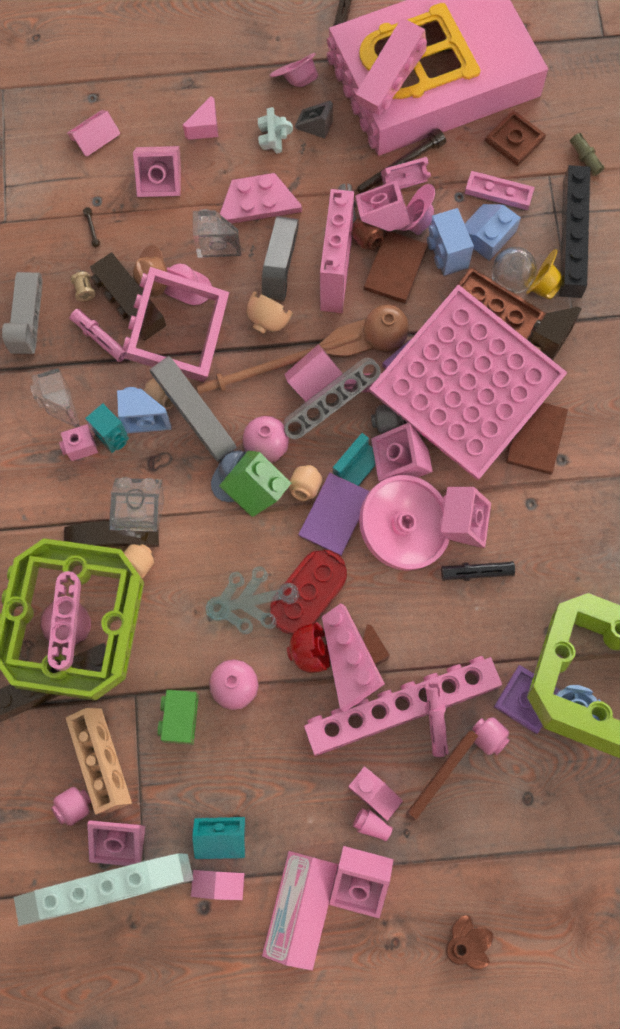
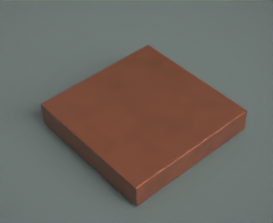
M513 110L486 136L485 142L518 166L545 139L546 134Z

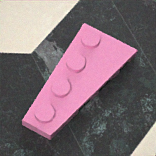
M340 603L322 616L340 710L346 712L385 685L346 606Z

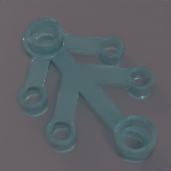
M258 566L253 569L252 579L240 597L230 601L236 589L244 584V577L241 573H231L229 584L221 596L213 597L208 601L206 613L212 620L221 621L225 619L235 625L242 634H249L253 629L252 622L246 618L241 619L231 612L242 609L259 620L265 628L271 629L277 622L275 616L271 613H264L255 605L277 600L291 604L298 599L299 591L294 584L284 583L280 586L279 590L253 595L261 582H264L268 577L267 571L263 567ZM263 571V577L256 578L257 572ZM239 576L240 581L234 584L233 578ZM287 588L292 589V593L289 596L284 595V590ZM220 604L221 610L214 612L215 605ZM267 617H272V623L266 625L265 619ZM244 622L249 623V627L246 630L241 629V625Z

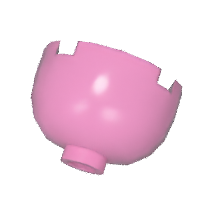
M261 416L248 423L244 430L242 441L245 452L248 450L260 452L273 463L278 461L288 450L289 437L286 435L284 425L280 420L270 416Z
M54 602L45 608L41 616V629L48 641L50 639ZM62 603L59 608L60 614H69L73 608L72 603ZM80 603L75 645L84 641L91 629L90 616ZM59 628L57 638L59 640L67 639L70 634L69 628ZM56 644V645H55V646H58V647H60V648H63V647L68 648V645H66V646H62V645H59V644Z
M235 659L219 664L212 672L209 681L210 693L214 700L223 708L231 710L242 709L251 703L256 697L259 687L258 678L253 668L247 663Z

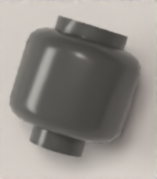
M379 405L375 410V414L371 415L372 426L377 428L380 434L407 423L386 405Z

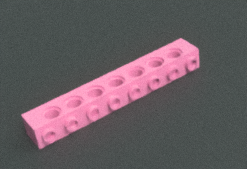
M479 656L470 660V665L462 668L460 664L446 669V674L438 676L437 673L430 674L423 678L424 682L416 685L414 681L400 686V691L394 693L391 690L384 691L377 695L378 699L370 702L368 698L363 699L354 708L346 712L338 708L331 711L332 716L322 719L320 715L307 720L308 724L304 726L314 757L428 715L425 709L427 702L421 701L418 693L421 690H426L425 685H429L430 682H439L441 685L443 682H451L454 685L455 690L453 693H446L442 689V700L446 708L499 689L502 683L492 658L484 659L483 656ZM465 674H474L477 677V684H468L465 680ZM397 699H405L409 704V708L405 711L398 710L395 706ZM375 707H381L385 710L386 716L383 719L373 717L372 710ZM351 716H359L363 724L359 728L351 727L348 723V719ZM329 724L338 726V735L334 737L328 736L325 733L326 726Z

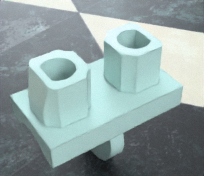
M273 107L267 108V115L258 118V126L261 132L268 131V134L259 136V145L263 150L273 148L277 154L282 152V139H286L287 135L293 131V125L291 122L286 121L285 117L280 118L276 116Z

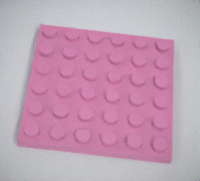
M458 284L369 388V392L403 420L410 423L420 434L471 476L479 480L567 372Z

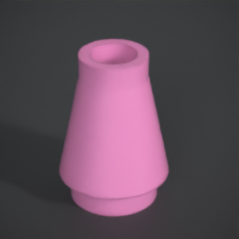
M362 808L353 823V827L357 829V832L382 839L385 842L389 839L393 830L392 827L388 826L370 809L365 810Z

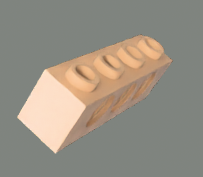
M85 708L66 717L95 815L112 813L132 804L102 708Z

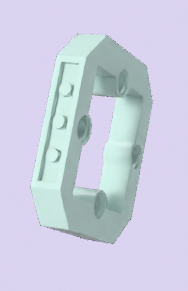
M173 854L16 896L14 897L18 925L41 922L193 881L188 854Z

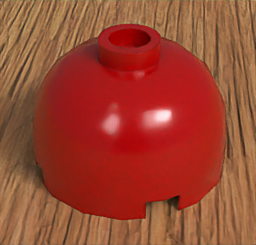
M316 622L298 628L290 639V646L287 647L289 660L293 661L300 670L307 673L326 671V668H329L331 665L328 645H324L322 639L326 635L319 623Z

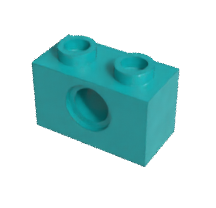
M104 403L85 418L93 434L111 453L122 449L126 445L129 437L122 422Z

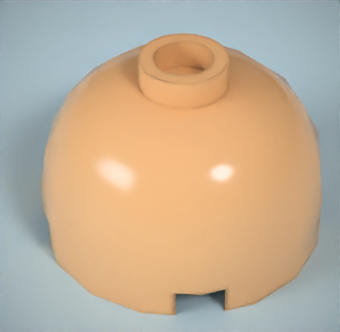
M253 291L247 304V316L254 323L253 328L261 333H265L266 330L276 332L284 328L293 312L288 310L286 314L283 309L284 306L262 294L257 298V292Z

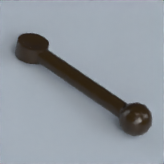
M86 207L83 209V213L87 217L93 240L91 244L93 247H99L100 241L96 237L91 218L92 210Z

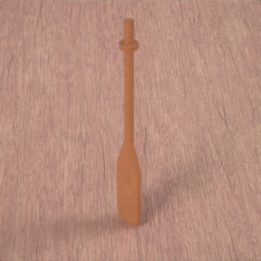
M366 319L338 327L319 344L328 356L351 357L374 349L373 345L369 341L367 342L364 337L363 329ZM313 348L222 377L221 373L216 374L217 379L196 385L197 392L201 394L220 388L221 392L225 391L226 385L299 362Z

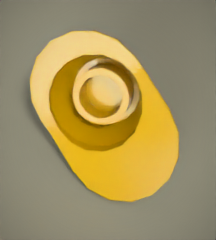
M554 249L544 260L526 294L532 291L550 300L560 289L562 276L553 264L557 256V249Z

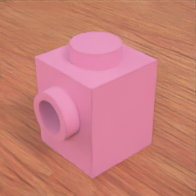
M88 424L61 432L63 441L59 442L63 455L67 454L71 461L98 453Z

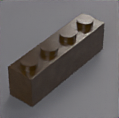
M111 252L90 266L93 274L91 279L97 288L102 287L105 292L103 294L108 302L116 304L118 307L116 311L123 320L127 318L130 322L131 316H136L138 309L134 308L137 294L142 295L143 290ZM150 299L148 300L139 333L144 341L166 327L164 316Z

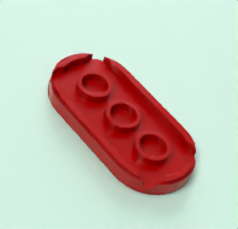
M316 550L309 553L302 560L271 601L270 616L278 630L285 634L293 635L298 628L316 623L345 585L347 569L342 557L331 550Z

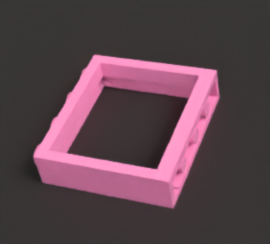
M331 189L320 268V311L343 313L352 241L354 191Z
M150 267L148 274L143 273L140 282L143 292L142 295L137 294L134 308L138 310L136 316H131L128 329L132 330L130 338L126 337L122 350L126 351L124 359L153 367L166 358L136 348L153 281L215 300L199 366H193L173 359L185 377L204 382L209 374L229 292Z

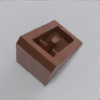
M367 624L363 642L375 665L378 666L388 660L390 654L372 625Z

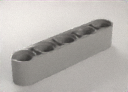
M167 356L149 369L154 379L217 462L237 448L229 434L170 356Z
M364 358L357 362L284 419L283 425L286 435L291 439H299L376 381L381 373L379 365L371 358ZM366 365H374L372 374H363V369ZM348 379L356 381L352 389L344 388V384ZM328 394H336L337 400L334 403L329 404L325 402ZM315 407L319 409L317 416L312 418L307 416V411L310 408ZM298 422L300 423V428L292 432L288 429L289 424Z

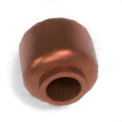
M358 218L353 223L351 236L362 249L374 250L383 242L384 229L363 222L361 218Z

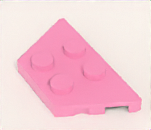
M272 173L232 180L220 216L230 224L299 213L302 212V206L277 175Z

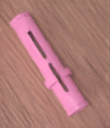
M80 309L72 312L69 319L83 330V334L86 337L90 336L113 356L117 362L124 360L126 351L122 350L123 347L99 327L97 321L91 320Z
M430 682L429 685H425L427 695L425 709L430 722L432 754L435 757H444L445 754L448 755L449 753L444 719L446 705L442 700L441 683Z

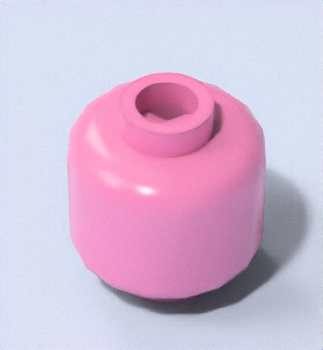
M494 717L488 718L486 721L481 718L472 728L478 735L474 743L487 755H492L493 753L498 755L510 742L508 739V729Z
M71 787L54 798V806L51 809L61 825L65 823L71 826L89 814L88 804L91 803V799L84 789L79 791L77 788Z

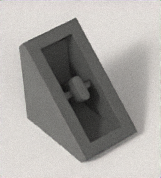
M327 101L303 109L295 124V128L325 139L333 123V103Z

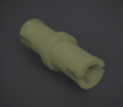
M577 133L570 139L569 142L579 154L578 158L587 167H590L593 176L598 175L605 169L604 165L595 155V149L589 146L582 133Z

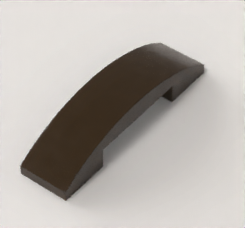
M99 521L75 524L64 527V541L101 547L129 546L133 544L159 547V523L148 521Z

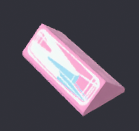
M291 851L288 852L262 954L263 957L287 966L313 970L338 864Z

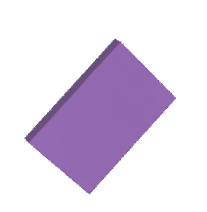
M329 473L298 534L299 537L342 556L359 522L361 506L369 491Z

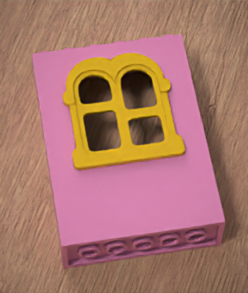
M406 0L330 27L329 38H327L329 48L327 59L329 64L334 65L336 78L342 82L346 98H350L352 110L360 118L361 129L363 132H367L371 149H375L378 156L426 139L437 128L445 132L540 97L548 72V67L510 0ZM402 17L420 27L437 21L446 40L427 46L426 52L421 58L450 48L454 52L461 68L429 78L419 61L414 67L419 83L410 87L400 88L392 98L389 108L387 110L384 109L380 116L357 104L355 94L378 58L374 50L377 42L390 38Z

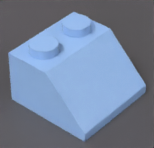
M482 204L465 223L474 245L473 249L490 261L517 232L521 217L504 205Z
M126 387L124 390H117L118 418L122 422L126 433L172 430L166 409L142 389Z

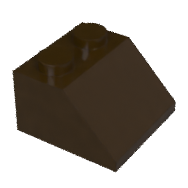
M577 306L546 313L542 321L537 319L528 341L534 346L540 347L541 352L551 360H554L572 331L582 308Z

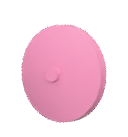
M408 475L387 478L374 486L362 503L359 523L363 540L370 552L379 561L391 568L411 571L428 566L444 553L450 541L440 530V520L443 518L444 513L443 497L432 485L420 478Z

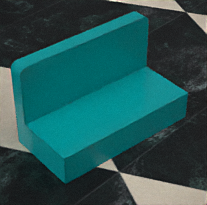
M363 433L359 435L333 466L334 475L357 486L363 482L376 466L373 447L369 445V437Z
M245 817L194 818L192 835L194 858H245Z

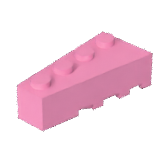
M403 17L401 18L356 92L357 104L379 116L384 109L387 110L389 108L392 98L426 52L427 40L425 29Z

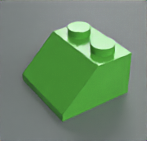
M248 450L219 487L251 517H254L277 502L292 483L260 452Z

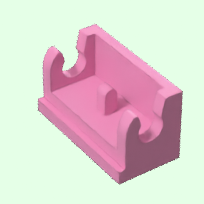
M427 157L385 168L381 171L384 185L397 180L400 189L427 182V179L431 177V173L427 172L426 165H428Z

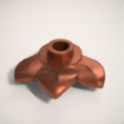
M469 915L460 917L452 926V939L449 940L446 946L448 959L457 965L466 964L473 970H481L487 967L490 961L484 952L492 944L493 933L486 928L474 929ZM458 945L463 948L462 956L457 953Z

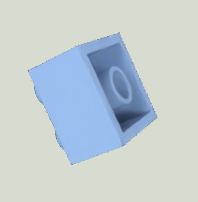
M456 208L433 215L431 225L429 226L427 244L429 249L435 253L434 259L437 268H441L444 276L468 269L474 245L459 209Z

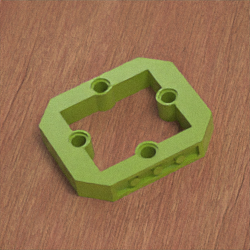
M43 538L14 558L13 565L8 568L7 579L9 582L7 589L2 594L3 609L2 613H0V669L10 685L22 690L97 700L126 679L144 581L123 551L116 548ZM76 566H82V571L77 574L81 585L87 583L91 575L120 579L114 611L107 612L101 621L102 629L108 635L101 672L76 669L70 666L65 671L52 673V666L48 663V655L43 658L42 663L19 660L26 625L34 616L31 602L39 568L72 572ZM19 606H23V612L19 616H14V610ZM113 621H122L121 627L118 630H110ZM60 654L59 657H55L54 660L57 662H62L63 660H66V658Z
M587 593L558 604L551 617L527 698L545 729L620 758V720L613 718L612 709L608 704L602 701H593L588 707L553 694L559 673L564 672L575 657V648L569 642L574 624L602 634L607 647L612 650H620V605ZM593 715L597 716L600 721L596 720Z

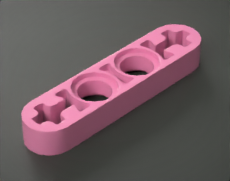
M70 571L61 573L57 577L48 663L58 671H65L70 668L74 658L81 581L76 574ZM68 578H71V580L74 582V585H70L69 587V594L71 596L74 595L73 598L69 596H61V594H67V588L63 585V583H66L68 581ZM64 602H70L73 606L72 611L67 615H62L59 612V608ZM61 627H68L70 630V634L65 640L57 638V631ZM56 644L68 645V648L63 647L62 654L67 658L61 662V665L54 660L55 657L60 655V648L58 646L55 647Z

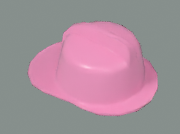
M312 53L302 60L275 70L270 74V77L283 75L290 84L297 87L311 83L318 77L312 59L316 53Z
M423 185L414 194L406 207L411 224L400 229L401 231L410 230L419 235L429 227L434 215V208L431 205L435 196L433 185Z
M175 264L170 268L167 267L168 273L212 286L207 277L192 270L185 264ZM168 285L164 291L168 296L190 305H200L209 299Z

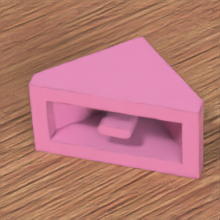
M212 96L183 124L185 138L188 140L218 137L215 101Z
M193 870L191 897L243 900L245 873Z

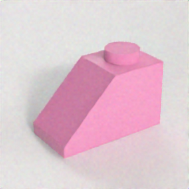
M365 766L348 786L350 791L386 821L389 820L403 802L398 795Z

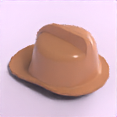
M156 245L146 247L135 263L133 278L139 286L143 273L148 274L150 267L167 272L162 252ZM153 281L150 296L161 295L166 290L167 285Z

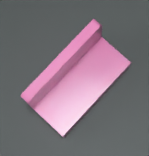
M100 110L67 132L72 141H76L83 154L89 156L119 136L120 131L108 111Z

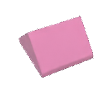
M318 344L284 375L287 382L307 402L343 373Z
M88 821L89 862L123 866L141 862L145 826Z

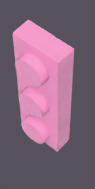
M471 171L465 194L528 210L535 187Z

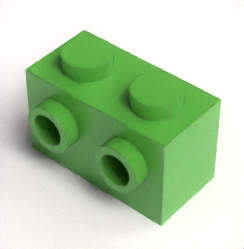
M166 690V696H162L160 705L161 711H164L163 721H159L158 736H161L162 742L194 745L199 700L197 692Z

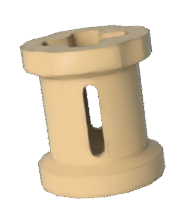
M78 272L70 278L71 283L74 284L76 289V300L80 302L89 301L95 297V290L90 285L91 277L87 272Z

